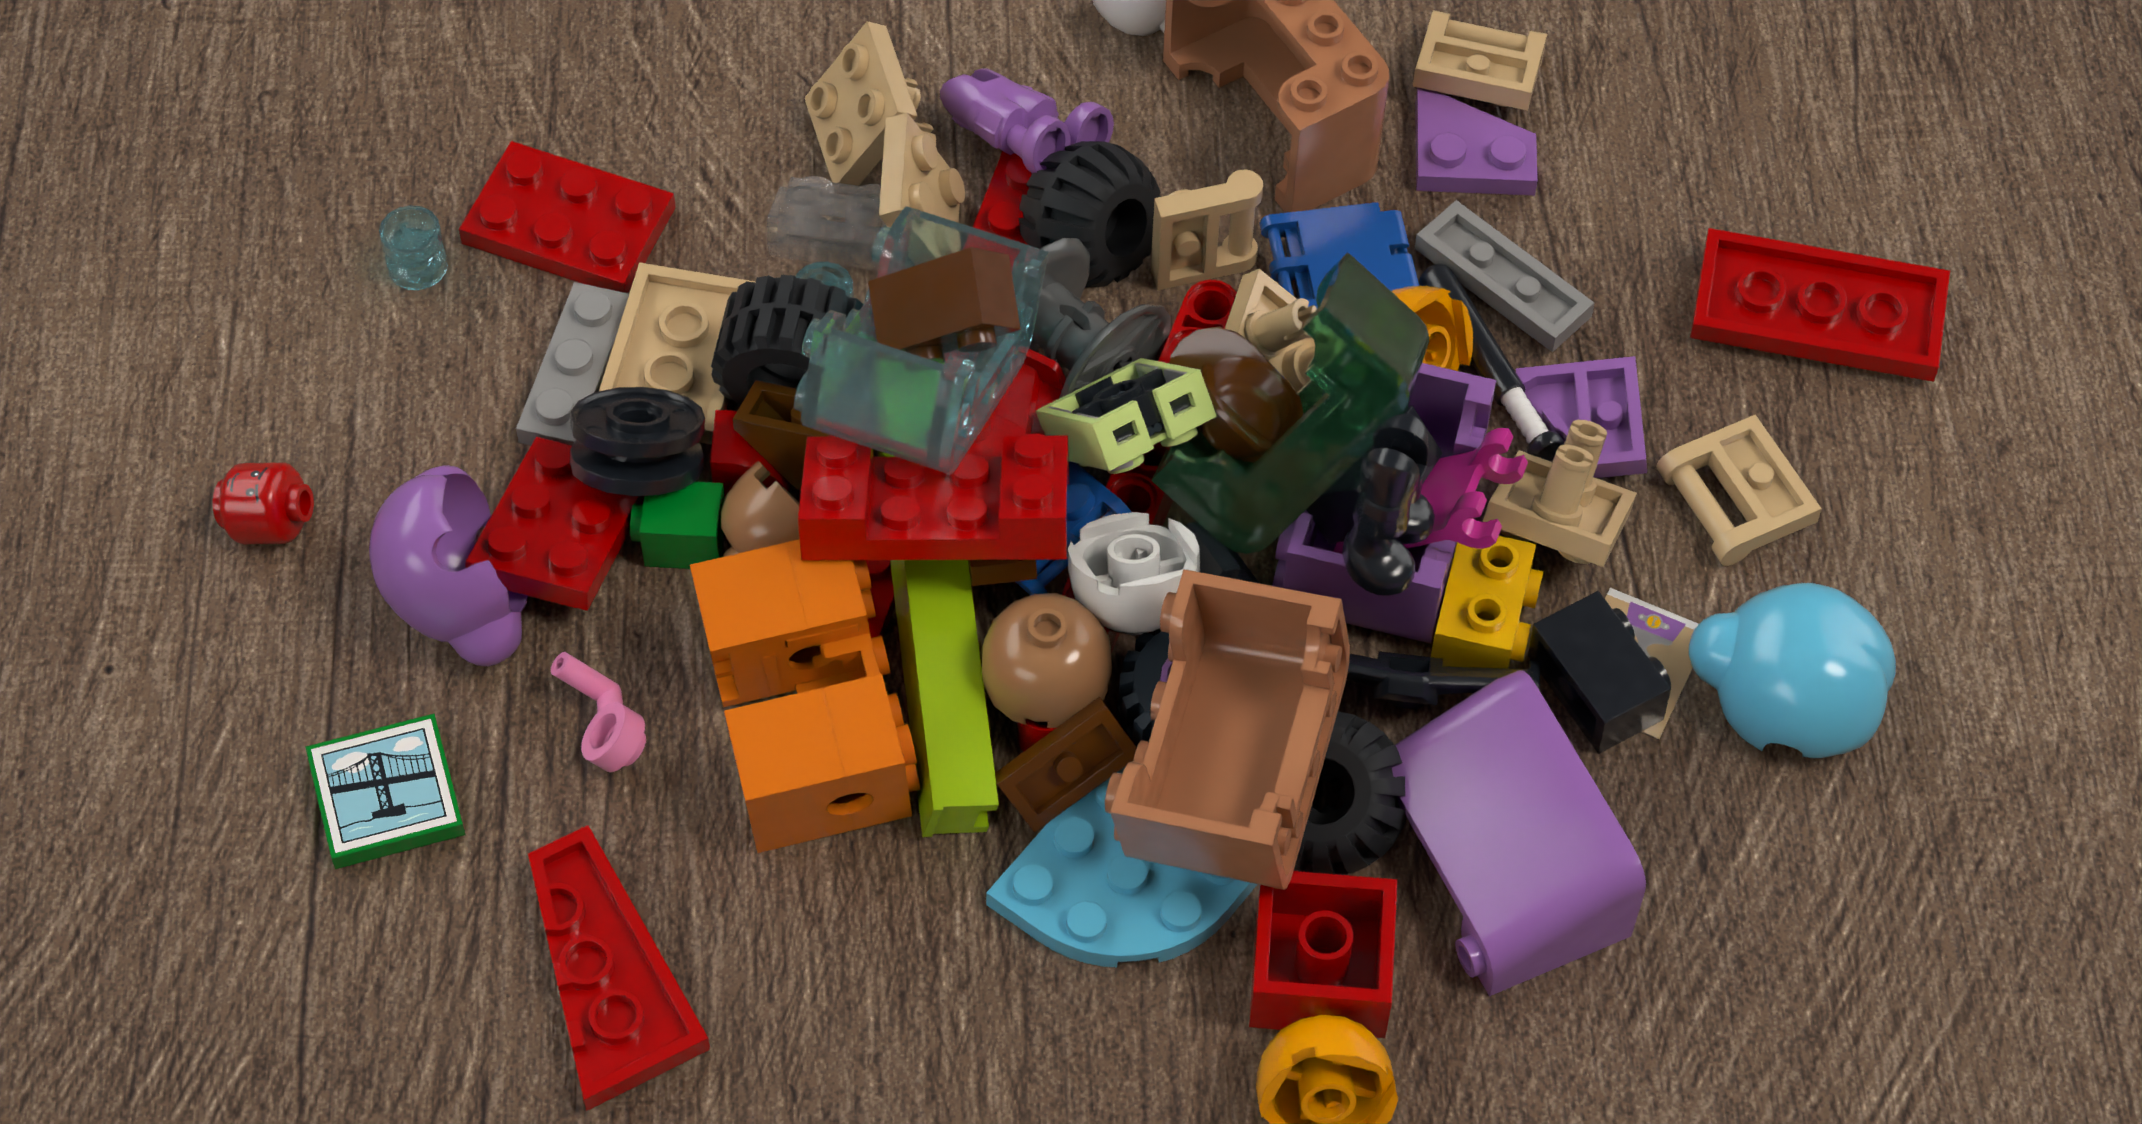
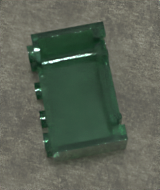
M1348 252L1322 279L1316 297L1318 309L1306 320L1303 330L1314 339L1315 343L1314 357L1305 372L1311 379L1297 392L1301 399L1304 415L1255 463L1234 459L1223 450L1219 452L1212 448L1202 435V432L1196 427L1198 433L1195 437L1184 443L1166 448L1151 480L1216 539L1234 552L1249 554L1260 552L1268 547L1373 445L1374 441L1372 439L1375 430L1391 417L1404 414L1409 406L1428 350L1430 338L1427 326L1415 312Z

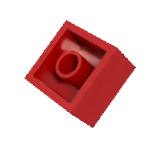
M1293 871L1291 880L1284 890L1259 885L1249 1027L1281 1030L1303 1018L1331 1015L1351 1019L1366 1027L1376 1038H1385L1393 993L1397 879Z

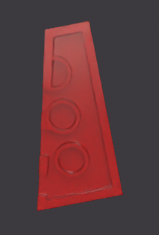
M589 825L528 853L586 1111L710 1050L708 1036Z

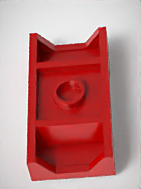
M1032 433L1024 436H1003L1002 456L966 454L961 456L923 457L906 454L894 457H874L872 436L834 434L807 437L798 513L801 560L1067 559L1068 435Z

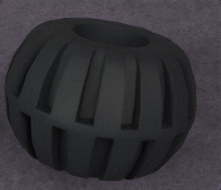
M1081 141L1065 147V151L1054 152L1044 159L1040 165L1046 166L1047 169L1032 173L1026 184L1029 187L1027 195L1022 194L1019 208L1024 215V218H1019L1020 235L1029 244L1027 250L1029 256L1032 257L1044 246L1062 238H1077L1090 254V273L1085 288L1106 287L1113 280L1118 283L1128 277L1129 273L1133 269L1136 270L1144 263L1143 259L1146 256L1149 257L1152 253L1154 198L1161 197V192L1148 167L1145 166L1142 160L1123 147L1105 141Z
M1338 711L1319 781L1325 780L1332 784L1341 779L1345 786L1339 794L1344 803L1339 809L1327 805L1319 810L1314 804L1321 796L1316 788L1294 868L1297 871L1344 875L1364 869L1381 858L1393 846L1404 828L1407 817L1405 810L1400 809L1396 796H1405V776L1393 777L1392 767L1402 764L1398 749L1383 731L1356 715Z

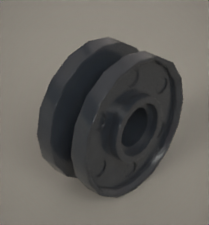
M618 387L594 392L577 401L571 410L570 426L576 441L570 449V465L573 475L587 486L607 493L628 496L661 495L682 490L696 482L704 470V454L699 441L705 433V416L702 407L689 397L664 389Z

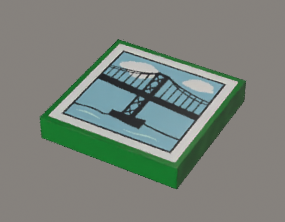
M435 713L305 746L330 855L335 869L466 835Z

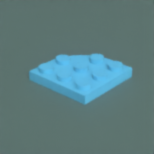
M1125 767L1122 768V769H1121L1120 771H1118L1117 773H1121V774H1122L1123 771H1124V769H1125ZM1109 778L1048 822L986 892V905L1051 950L1083 963L1103 967H1117L1118 962L1141 961L1157 957L1160 963L1189 952L1215 934L1258 884L1126 857L1120 841L1114 839L1115 825L1112 816L1105 811V797Z

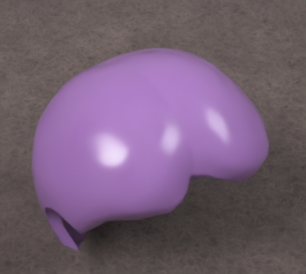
M450 465L431 468L396 488L380 507L373 523L369 543V556L373 577L386 603L412 628L429 638L448 642L459 656L467 662L490 667L509 658L520 645L522 638L521 612L527 604L528 596L508 591L498 578L496 570L489 560L466 568L465 561L476 544L481 530L486 526L491 517L488 502L476 482L462 469Z

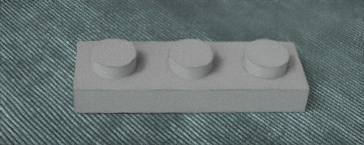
M1457 200L1416 235L1415 250L1435 265H1447L1463 286L1551 352L1555 351L1592 317L1595 304L1592 300Z
M577 282L573 283L517 424L516 432L519 443L532 445L534 439L540 437L573 446L576 439L573 437L570 426L571 410L577 401L594 392H599L629 297L628 293Z

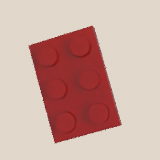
M511 141L461 224L459 234L461 244L582 284L629 293L639 262L645 263L676 208L675 197L672 192Z
M536 437L466 559L465 566L468 568L474 564L489 560L496 570L498 578L508 591L588 611L630 532L632 506L634 503L643 504L644 496L607 493L585 485L572 473L570 465V449L572 445Z

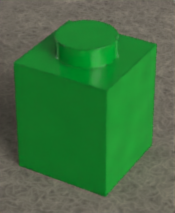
M694 482L682 490L661 495L644 496L643 504H633L630 536L631 541L641 542L645 567L691 569V564L723 556L725 534L721 528V508L725 500L723 483Z

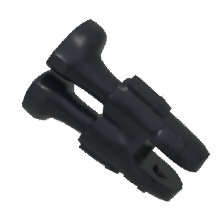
M1409 414L1395 415L1375 430L1372 439L1374 441L1372 451L1368 453L1366 458H1363L1360 468L1361 492L1352 514L1354 525L1347 532L1343 543L1342 554L1348 574L1361 588L1375 595L1390 596L1400 594L1410 586L1415 574V561L1410 551L1403 544H1414L1425 540L1432 533L1435 514L1433 506L1421 494L1422 477L1428 460V435L1422 422Z

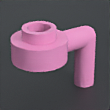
M566 652L560 653L552 663L551 674L592 698L597 703V714L589 723L583 736L581 745L583 757L607 772H615L624 766L633 764L641 755L646 743V735L644 733L645 721L643 717L623 705L622 691L616 682Z

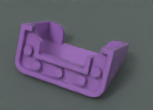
M1518 670L1492 681L1395 744L1402 764L1392 767L1393 777L1405 776V796H1396L1400 809L1405 810L1407 819L1463 915L1461 925L1462 938L1457 939L1455 942L1460 963L1470 977H1479L1489 996L1632 936L1646 888L1644 870L1640 859L1538 687L1525 671Z

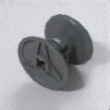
M1062 238L1044 246L1025 261L1012 275L1021 330L996 337L997 345L991 349L979 351V355L990 365H1011L1014 361L1015 353L1020 346L1027 347L1033 351L1041 347L1044 350V356L1054 361L1056 360L1062 369L1066 367L1070 371L1060 394V398L1140 358L1158 361L1170 334L1171 316L1161 305L1141 304L1120 314L1108 323L1105 320V311L1095 301L1084 303L1080 300L1090 273V254L1077 238Z

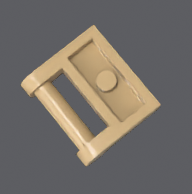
M1433 10L1415 68L1413 87L1528 111L1543 59L1547 34L1530 30L1529 36L1464 23L1450 20V13Z
M1247 169L1238 170L1228 177L1227 183L1195 190H1178L1167 196L1154 198L1151 274L1157 291L1245 272L1255 265L1258 253L1257 242L1253 238L1255 207L1261 202L1263 196V180L1260 175ZM1230 214L1229 235L1224 239L1222 246H1218L1220 216Z
M1756 415L1679 446L1662 456L1656 465V469L1668 485H1676L1714 541L1712 551L1724 566L1733 565L1744 559L1752 550L1817 523L1822 510ZM1706 465L1710 467L1746 519V523L1734 527L1697 473V469Z

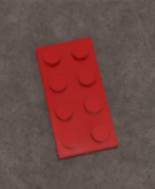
M1708 228L1690 338L1934 382L1940 364L1950 270Z

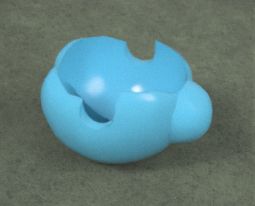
M1815 583L1778 586L1750 598L1739 606L1735 612L1711 615L1694 629L1689 643L1691 665L1701 680L1717 689L1719 701L1727 721L1740 737L1761 751L1766 744L1777 743L1799 750L1803 757L1825 758L1848 753L1862 747L1873 737L1881 724L1885 713L1887 694L1896 674V659L1892 644L1877 619L1854 598L1842 591Z

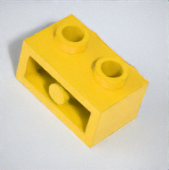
M1498 536L1494 545L1483 549L1471 548L1457 542L1434 635L1431 657L1443 658L1442 666L1508 668L1510 659L1523 662L1531 624L1519 622L1523 606L1535 609L1544 572L1531 569L1536 544Z

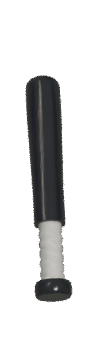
M1444 264L1428 267L1420 275L1419 286L1444 288L1451 291L1448 293L1451 299L1462 300L1467 307L1473 327V352L1470 363L1479 376L1496 380L1493 398L1498 405L1506 407L1507 412L1511 414V418L1516 422V426L1521 430L1522 435L1526 437V441L1529 444L1527 453L1548 461L1554 460L1556 450L1559 446L1564 445L1563 438L1556 431H1549L1545 423L1542 422L1541 417L1537 414L1536 409L1524 393L1526 390L1525 385L1507 360L1453 271Z

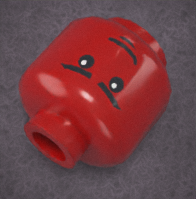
M285 462L239 463L234 465L226 473L224 479L217 483L212 500L216 522L221 528L225 529L231 539L239 544H284L292 542L301 533L304 523L310 520L314 509V497L309 485L304 484L300 473L289 463Z

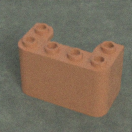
M1166 0L1163 62L1175 77L1180 80L1188 76L1189 70H1202L1213 75V81L1218 88L1244 77L1292 135L1291 148L1284 153L1283 168L1286 170L1287 175L1276 185L1275 201L1285 213L1312 210L1366 183L1374 176L1378 169L1389 83V68L1385 60L1334 0Z
M1183 569L1177 593L1168 592L1161 609L1160 630L1169 633L1168 659L1173 663L1167 682L1158 681L1153 692L1150 717L1155 723L1149 742L1143 740L1139 742L1134 761L1126 765L1122 774L1116 772L1112 774L1106 791L1105 811L1112 816L1115 825L1114 839L1120 841L1126 857L1284 890L1287 888L1295 868L1347 679L1350 644L1342 599Z

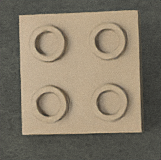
M867 21L805 96V102L833 186L837 189L854 192L883 158L886 118L903 113H908L913 120L917 117L916 109L921 98L920 89L916 88L918 84L914 79H904L887 27ZM915 122L924 134L928 133L932 137L936 145V135L931 133L934 130L933 127L928 123Z
M1257 269L1242 276L1225 329L1238 332L1250 341L1277 371L1290 382L1300 396L1304 419L1301 434L1296 440L1297 442L1314 435L1323 407L1321 399L1329 368L1341 370L1347 346L1363 349L1358 340L1351 342L1353 336L1347 333L1340 334L1321 319V314L1314 305L1308 307V300L1295 298L1261 269Z
M1575 420L1570 425L1565 444L1559 446L1556 450L1553 462L1518 450L1515 457L1524 455L1528 462L1523 477L1513 484L1498 485L1488 503L1483 522L1498 519L1502 525L1500 532L1508 538L1525 542L1533 541L1558 550L1564 558L1575 563H1593L1604 567L1630 515L1637 493L1593 477L1607 431L1594 422Z

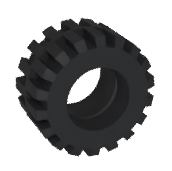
M768 275L757 277L756 283L746 281L739 285L737 292H732L727 300L711 364L713 368L711 373L713 381L720 385L719 391L727 399L736 401L735 406L739 408L755 380L864 402L877 348L873 314L864 311L865 305L857 298L845 295L846 291L836 286L825 285L820 280L813 278L802 279L797 278L795 275H781L780 278H774Z

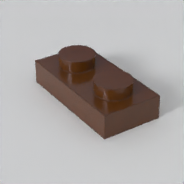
M1098 697L995 772L996 783L1033 832H1036L1109 779L1114 772L1117 773L1129 762H1132L1137 746L1103 700Z

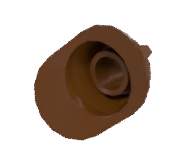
M1221 327L1198 329L1180 341L1171 354L1169 364L1200 369L1217 417L1197 426V428L1202 432V435L1212 448L1225 456L1252 463L1274 460L1291 449L1301 434L1304 419L1300 396L1290 382L1277 371L1250 341L1238 332Z

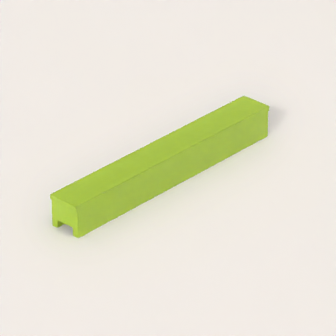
M878 351L869 379L871 400L874 405L878 457H894L904 454L916 457L931 456L928 454L927 435L949 414L943 363L927 368H908L906 360L879 356ZM890 560L909 727L917 759L915 765L920 783V790L917 791L922 837H932L933 834L987 832L989 828L987 811L997 810L999 801L968 560Z

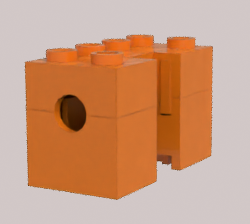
M798 539L691 564V573L723 707L795 690L797 694L724 711L757 853L911 817L909 792L920 790L915 765L917 759L908 724L904 725L897 693L887 695L883 675L890 674V667L882 636L870 637L868 619L876 617L870 591L872 586L866 560H801L800 540Z

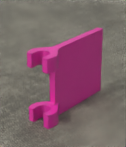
M1509 428L1491 430L1485 435L1480 446L1474 451L1438 460L1423 483L1421 494L1433 506L1435 519L1432 533L1421 542L1403 544L1406 548L1444 540L1455 541L1476 549L1488 548L1496 543L1502 528L1499 520L1494 519L1488 522H1480L1473 519L1481 516L1487 502L1484 493L1476 491L1481 477L1499 484H1513L1522 479L1528 464L1525 456L1505 458L1499 455L1508 452L1514 437ZM1337 542L1333 552L1342 554L1344 542Z

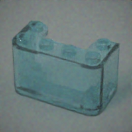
M905 206L891 227L883 225L875 239L872 250V262L879 264L877 278L969 247L1009 254L1021 330L996 337L997 345L988 350L960 352L957 349L945 353V362L938 363L877 343L868 289L864 305L860 311L852 309L846 318V314L829 310L822 320L814 318L806 331L802 355L810 358L808 372L803 375L794 399V409L802 412V425L929 468L953 474L1024 363L1034 332L1049 252Z

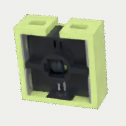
M1140 358L1036 410L1045 435H1068L1069 461L1079 463L1083 467L1091 466L1107 470L1110 474L1126 472L1139 466L1144 462L1143 454L1154 449L1153 445L1158 442L1164 447H1169L1192 439L1198 433L1197 426L1217 417L1200 369Z

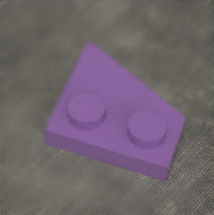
M1417 87L1415 100L1416 191L1535 196L1538 181L1535 133L1437 91Z
M1635 356L1516 368L1517 375L1525 385L1526 390L1524 393L1536 409L1537 414L1541 417L1542 422L1545 423L1549 431L1559 433L1564 440V444L1570 425L1575 420L1591 421L1606 429L1607 436L1593 477L1602 478L1647 473Z

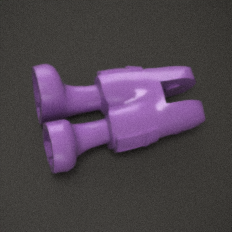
M988 68L975 70L971 76L962 74L944 83L940 90L942 104L956 124L972 131L975 135L977 134L996 149L999 148L1009 155L1017 154L1022 158L1023 164L1031 173L1046 170L1047 167L1040 165V163L1054 152L1065 151V147L1081 141L1109 142L1112 136L1113 116L1110 110L1095 102L1081 103L1069 114L1066 121L1062 122L1058 119L1059 113L1053 98L1035 91L1031 87L1019 85Z

